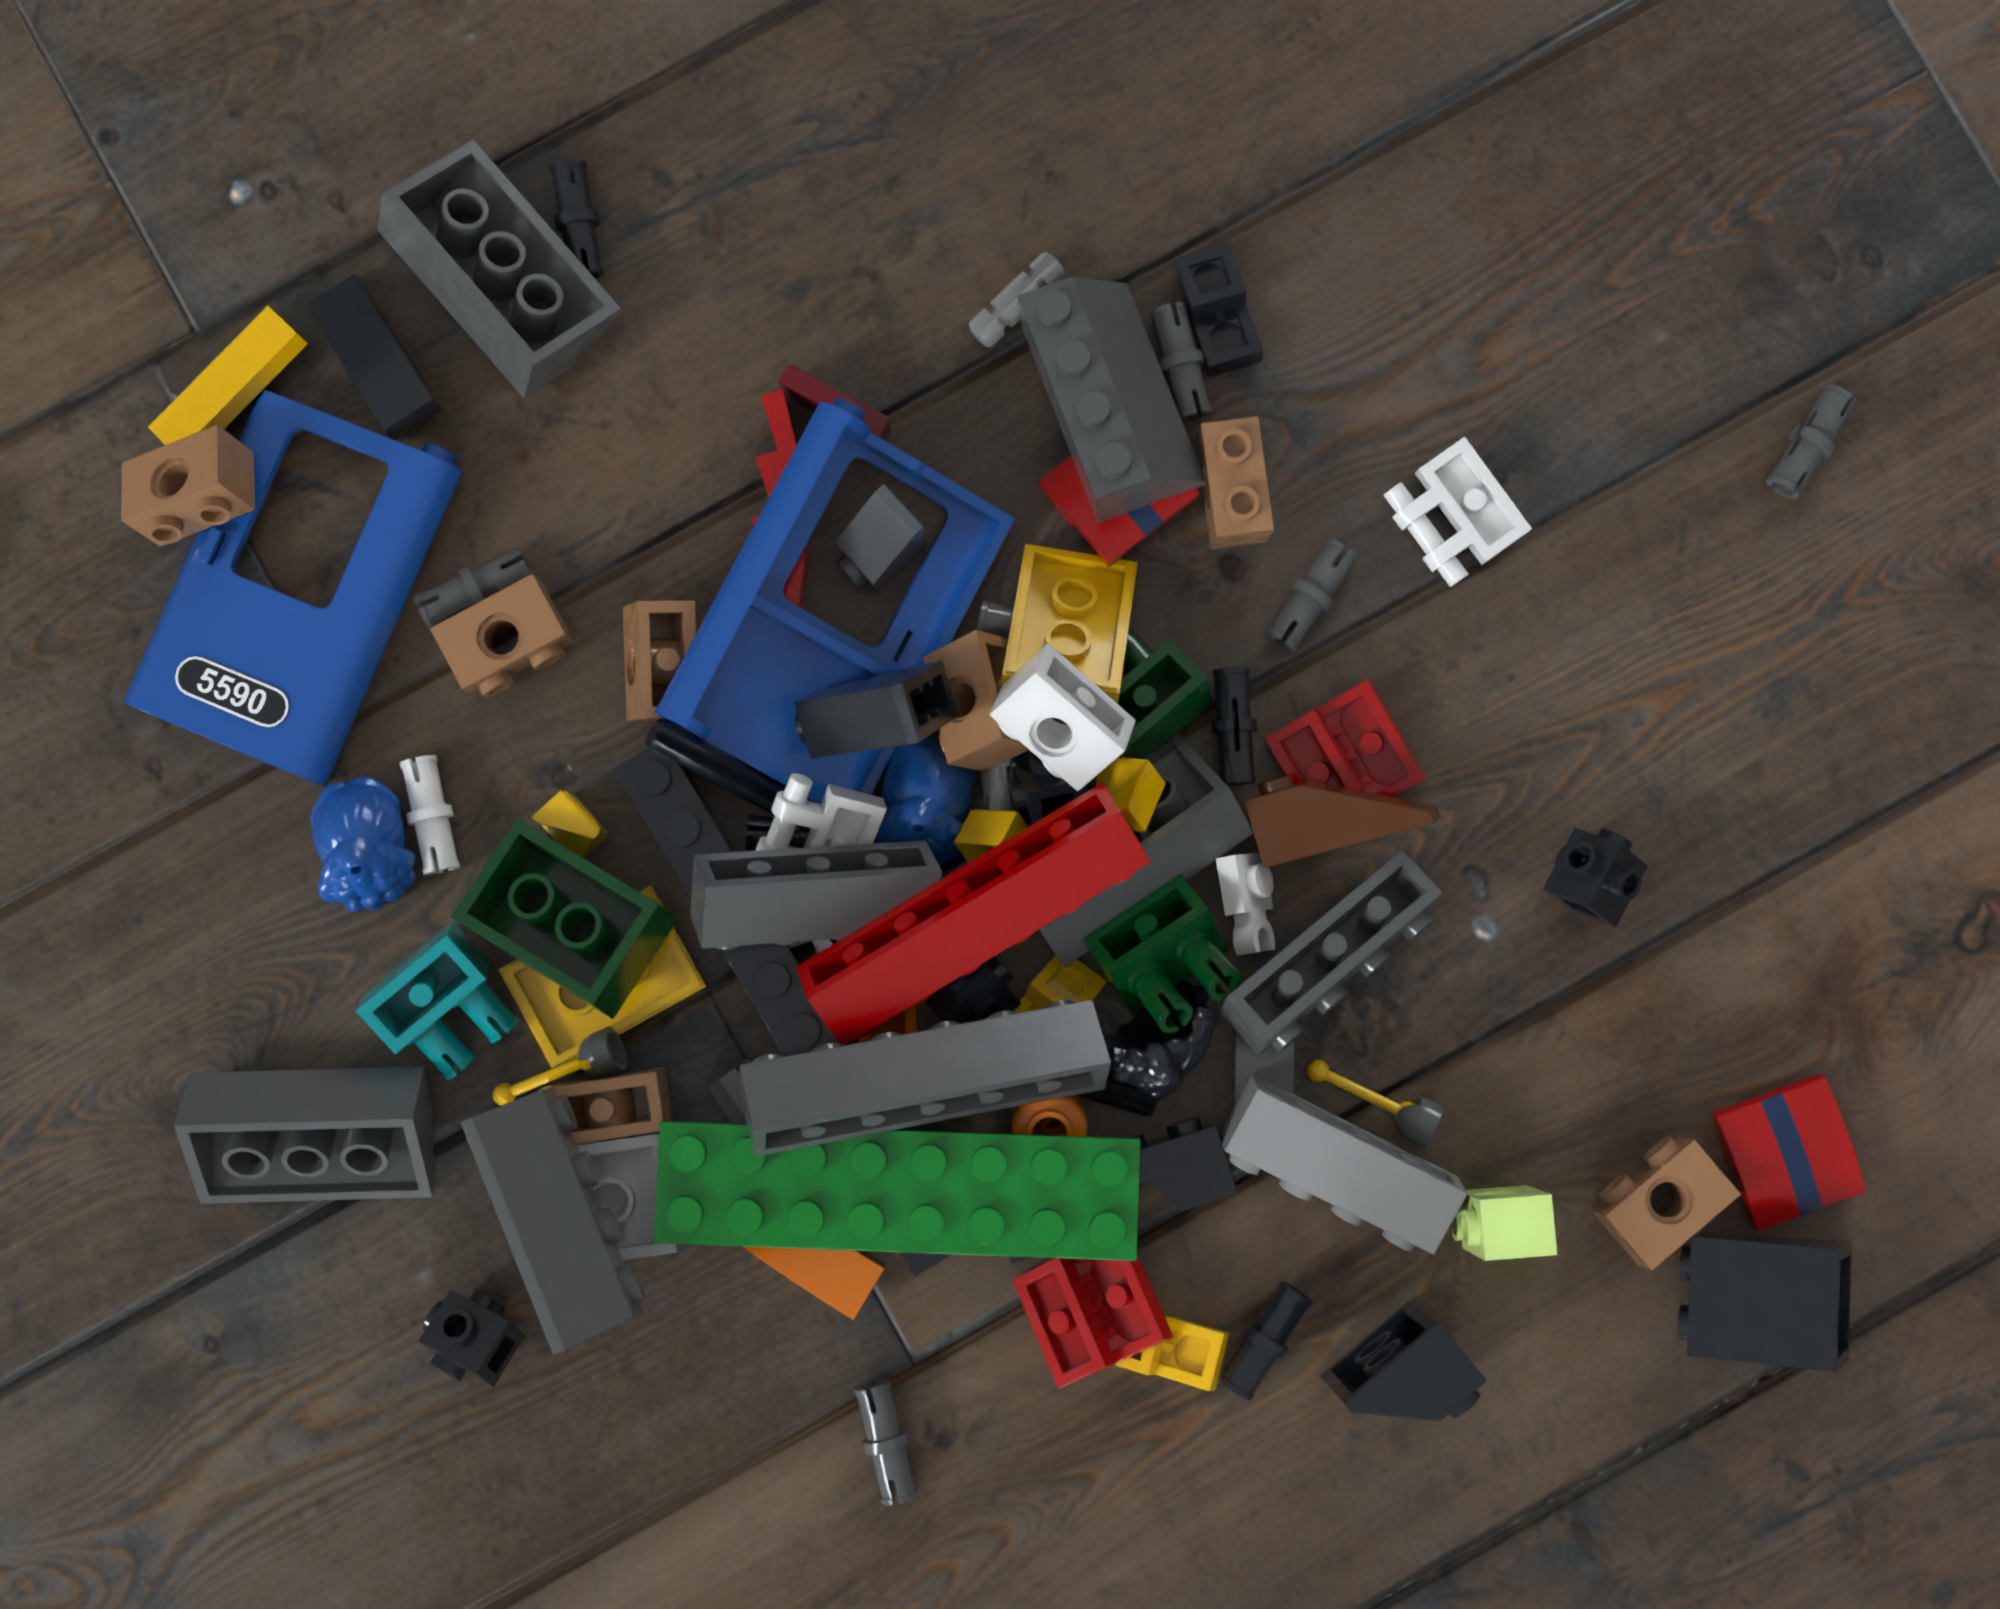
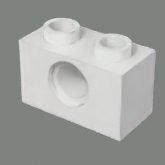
M1049 643L1002 685L989 714L997 721L1001 730L1008 737L1020 741L1042 761L1045 768L1052 775L1064 779L1077 792L1126 750L1136 721ZM1052 718L1061 719L1067 724H1060Z

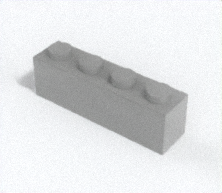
M1251 1074L1219 1134L1224 1151L1229 1153L1227 1159L1236 1167L1253 1175H1258L1262 1169L1280 1178L1279 1185L1290 1194L1309 1201L1312 1195L1332 1204L1331 1211L1341 1219L1356 1226H1362L1363 1222L1367 1221L1383 1229L1382 1235L1389 1242L1409 1252H1413L1417 1246L1434 1255L1468 1195L1457 1175L1254 1074Z

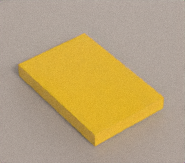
M1025 544L1001 687L1049 643L1118 704L1138 562L1119 559L1108 568L1098 555Z
M649 886L640 891V893L659 903L666 910L654 886ZM675 925L614 1019L601 1013L518 960L499 969L551 1068L578 1058L581 1042L591 1033L606 1027H612L620 1036L708 987Z

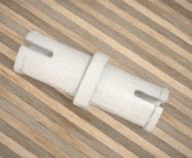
M425 755L415 757V762H412V759L401 761L399 764L403 770L411 812H408L406 817L408 825L415 826L424 868L422 869L423 875L444 873V869L452 871L461 868L460 862L457 859L449 819L454 817L452 805L445 803L437 766V756Z

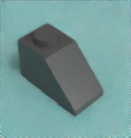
M884 484L874 492L835 541L838 552L843 556L836 562L837 566L857 588H860L866 582L875 593H878L927 549L924 527Z

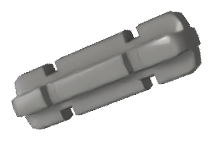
M1048 252L1041 253L1028 265L1031 269L1028 274L1021 272L990 302L992 307L989 311L983 308L970 321V331L980 343L986 347L993 346L1006 334L1003 331L1006 326L1012 328L1020 320L1017 295L1064 279L1065 273L1062 265Z

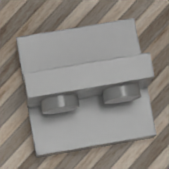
M659 1133L620 1137L577 1145L580 1153L587 1151L590 1154L597 1168L600 1184L594 1186L602 1209L610 1207L618 1220L623 1240L616 1244L623 1260L677 1253L680 1251V1244L654 1243Z

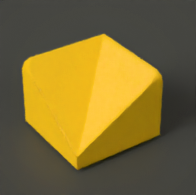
M1118 757L1097 775L1096 786L1102 782L1104 783L1132 831L1146 832L1166 783L1149 760L1125 757L1121 759Z
M560 790L530 818L531 821L541 824L557 843L584 859L609 837L607 835L608 831L574 794L566 790Z
M971 810L954 844L969 863L1026 829L1028 825L1018 811Z

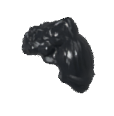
M1186 980L1174 986L1193 1009L1192 1018L1185 1027L1174 1013L1170 1012L1169 1017L1179 1029L1177 1032L1164 1033L1157 1026V1022L1148 1010L1142 1007L1135 1012L1129 1023L1119 1026L1116 1035L1106 1034L1103 1036L1111 1060L1109 1071L1116 1081L1130 1084L1154 1100H1163L1169 1094L1175 1092L1177 1087L1182 1084L1183 1076L1196 1068L1206 1055L1213 1036V1030L1218 1025L1217 1000L1212 999L1208 995L1204 986H1193Z

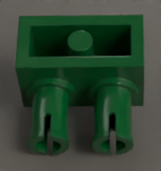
M1129 625L1123 669L1128 674L1121 680L1118 705L1136 721L1126 750L1119 757L1121 759L1123 757L1147 759L1210 705L1212 701L1208 677L1170 639L1153 651Z
M1180 874L1083 938L1104 979L1108 981L1107 983L1130 1013L1133 1014L1142 1007H1145L1157 1022V1026L1164 1033L1179 1031L1176 1024L1169 1017L1170 1012L1174 1013L1184 1027L1192 1018L1193 1009L1191 1005L1174 988L1175 985L1190 975L1194 974L1205 987L1208 995L1214 1000H1224L1227 997L1226 992L1218 984L1220 979L1231 992L1237 989L1242 982V974L1223 955V953L1228 951V948L1209 908Z

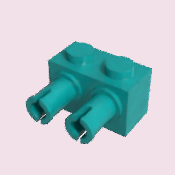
M453 920L363 995L355 1011L395 1055L406 1045L415 1043L441 1071L447 1081L458 1074L456 1071L458 1068L464 1070L475 1058V1054L469 1051L441 1020L448 1010L452 1007L460 1006L488 1037L487 1039L491 1044L500 1040L503 1036L501 1033L503 1031L508 1033L520 1020L485 983L488 979L487 975L491 962Z

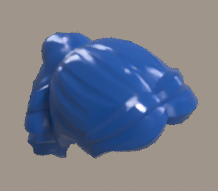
M926 737L917 743L898 746L885 767L887 771L883 780L882 798L887 810L874 843L926 840L940 867L944 862L955 860L961 853L954 844V841L962 829V822L971 803L972 784L975 782L974 770L947 764L946 755L940 746L939 740L935 741L931 737Z
M365 775L355 778L349 783L340 782L329 785L322 791L311 812L310 820L314 846L317 855L323 863L318 880V894L324 901L343 903L344 907L350 912L362 911L365 908L371 911L380 910L386 905L387 901L394 903L401 898L404 892L416 881L415 871L412 868L416 856L412 851L405 849L401 803L390 788L374 777Z

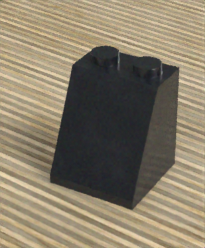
M1712 1233L1693 1235L1691 1237V1246L1683 1245L1680 1256L1681 1280L1689 1281V1305L1681 1304L1678 1337L1679 1340L1687 1341V1356L1836 1372L1849 1360L1852 1242Z

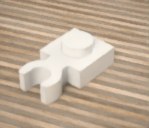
M1260 853L1237 854L1216 858L1225 916L1234 915L1233 945L1237 956L1275 950L1274 932L1267 920L1265 911L1273 909L1271 894L1274 883L1269 867H1263Z

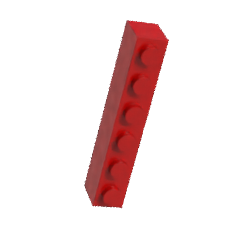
M1102 782L796 966L806 998L839 1044L845 1046L859 1037L871 1034L882 1023L907 1008L921 1004L932 993L957 978L976 971L982 963L1012 945L1026 941L1034 932L1052 921L1078 910L1084 902L1114 884L1128 880L1136 871L1148 865L1151 861Z

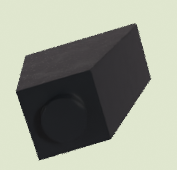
M942 660L816 690L794 702L797 711L795 714L796 731L801 741L807 744L811 759L917 743L958 717Z

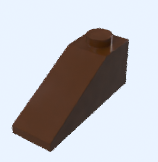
M1291 775L1259 783L1260 795L1245 800L1264 868L1429 825L1441 818L1438 806L1314 781L1294 785Z

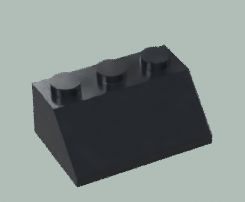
M1410 1301L1406 1302L1321 1375V1378L1353 1414L1441 1421L1448 1414L1452 1418H1457L1464 1414L1480 1398L1481 1394L1477 1389L1487 1382L1485 1377L1444 1328Z

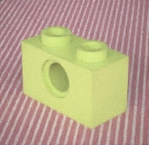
M1527 1185L1466 1190L1468 1195L1451 1223L1454 1240H1462L1464 1250L1484 1261L1557 1255L1552 1194Z

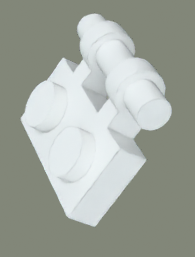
M1465 436L1416 471L1415 475L1427 490L1425 493L1414 499L1404 484L1400 482L1383 495L1396 512L1392 517L1402 531L1405 529L1409 530L1426 554L1422 558L1431 572L1438 570L1450 588L1469 575L1456 557L1463 550L1469 548L1479 563L1483 565L1532 529ZM1437 506L1457 531L1455 535L1444 541L1426 516L1427 513Z
M792 773L785 791L777 792L771 808L772 813L775 815L768 835L759 839L755 851L796 848L789 845L796 825L811 828L803 848L870 844L875 840L887 807L884 799L881 797L828 784L821 804L808 801L807 797L813 784L812 780L805 775Z

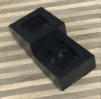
M1229 243L1176 258L1175 268L1184 302L1187 304V312L1198 348L1203 351L1204 366L1208 377L1262 362L1263 349L1246 305V289Z

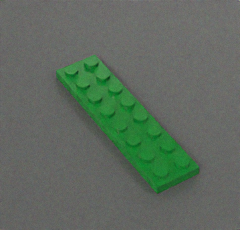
M660 1121L654 1243L1137 1261L1140 1139L897 1129L754 1157L747 1124Z

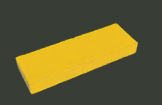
M267 305L148 428L164 445L214 425L225 429L308 343Z

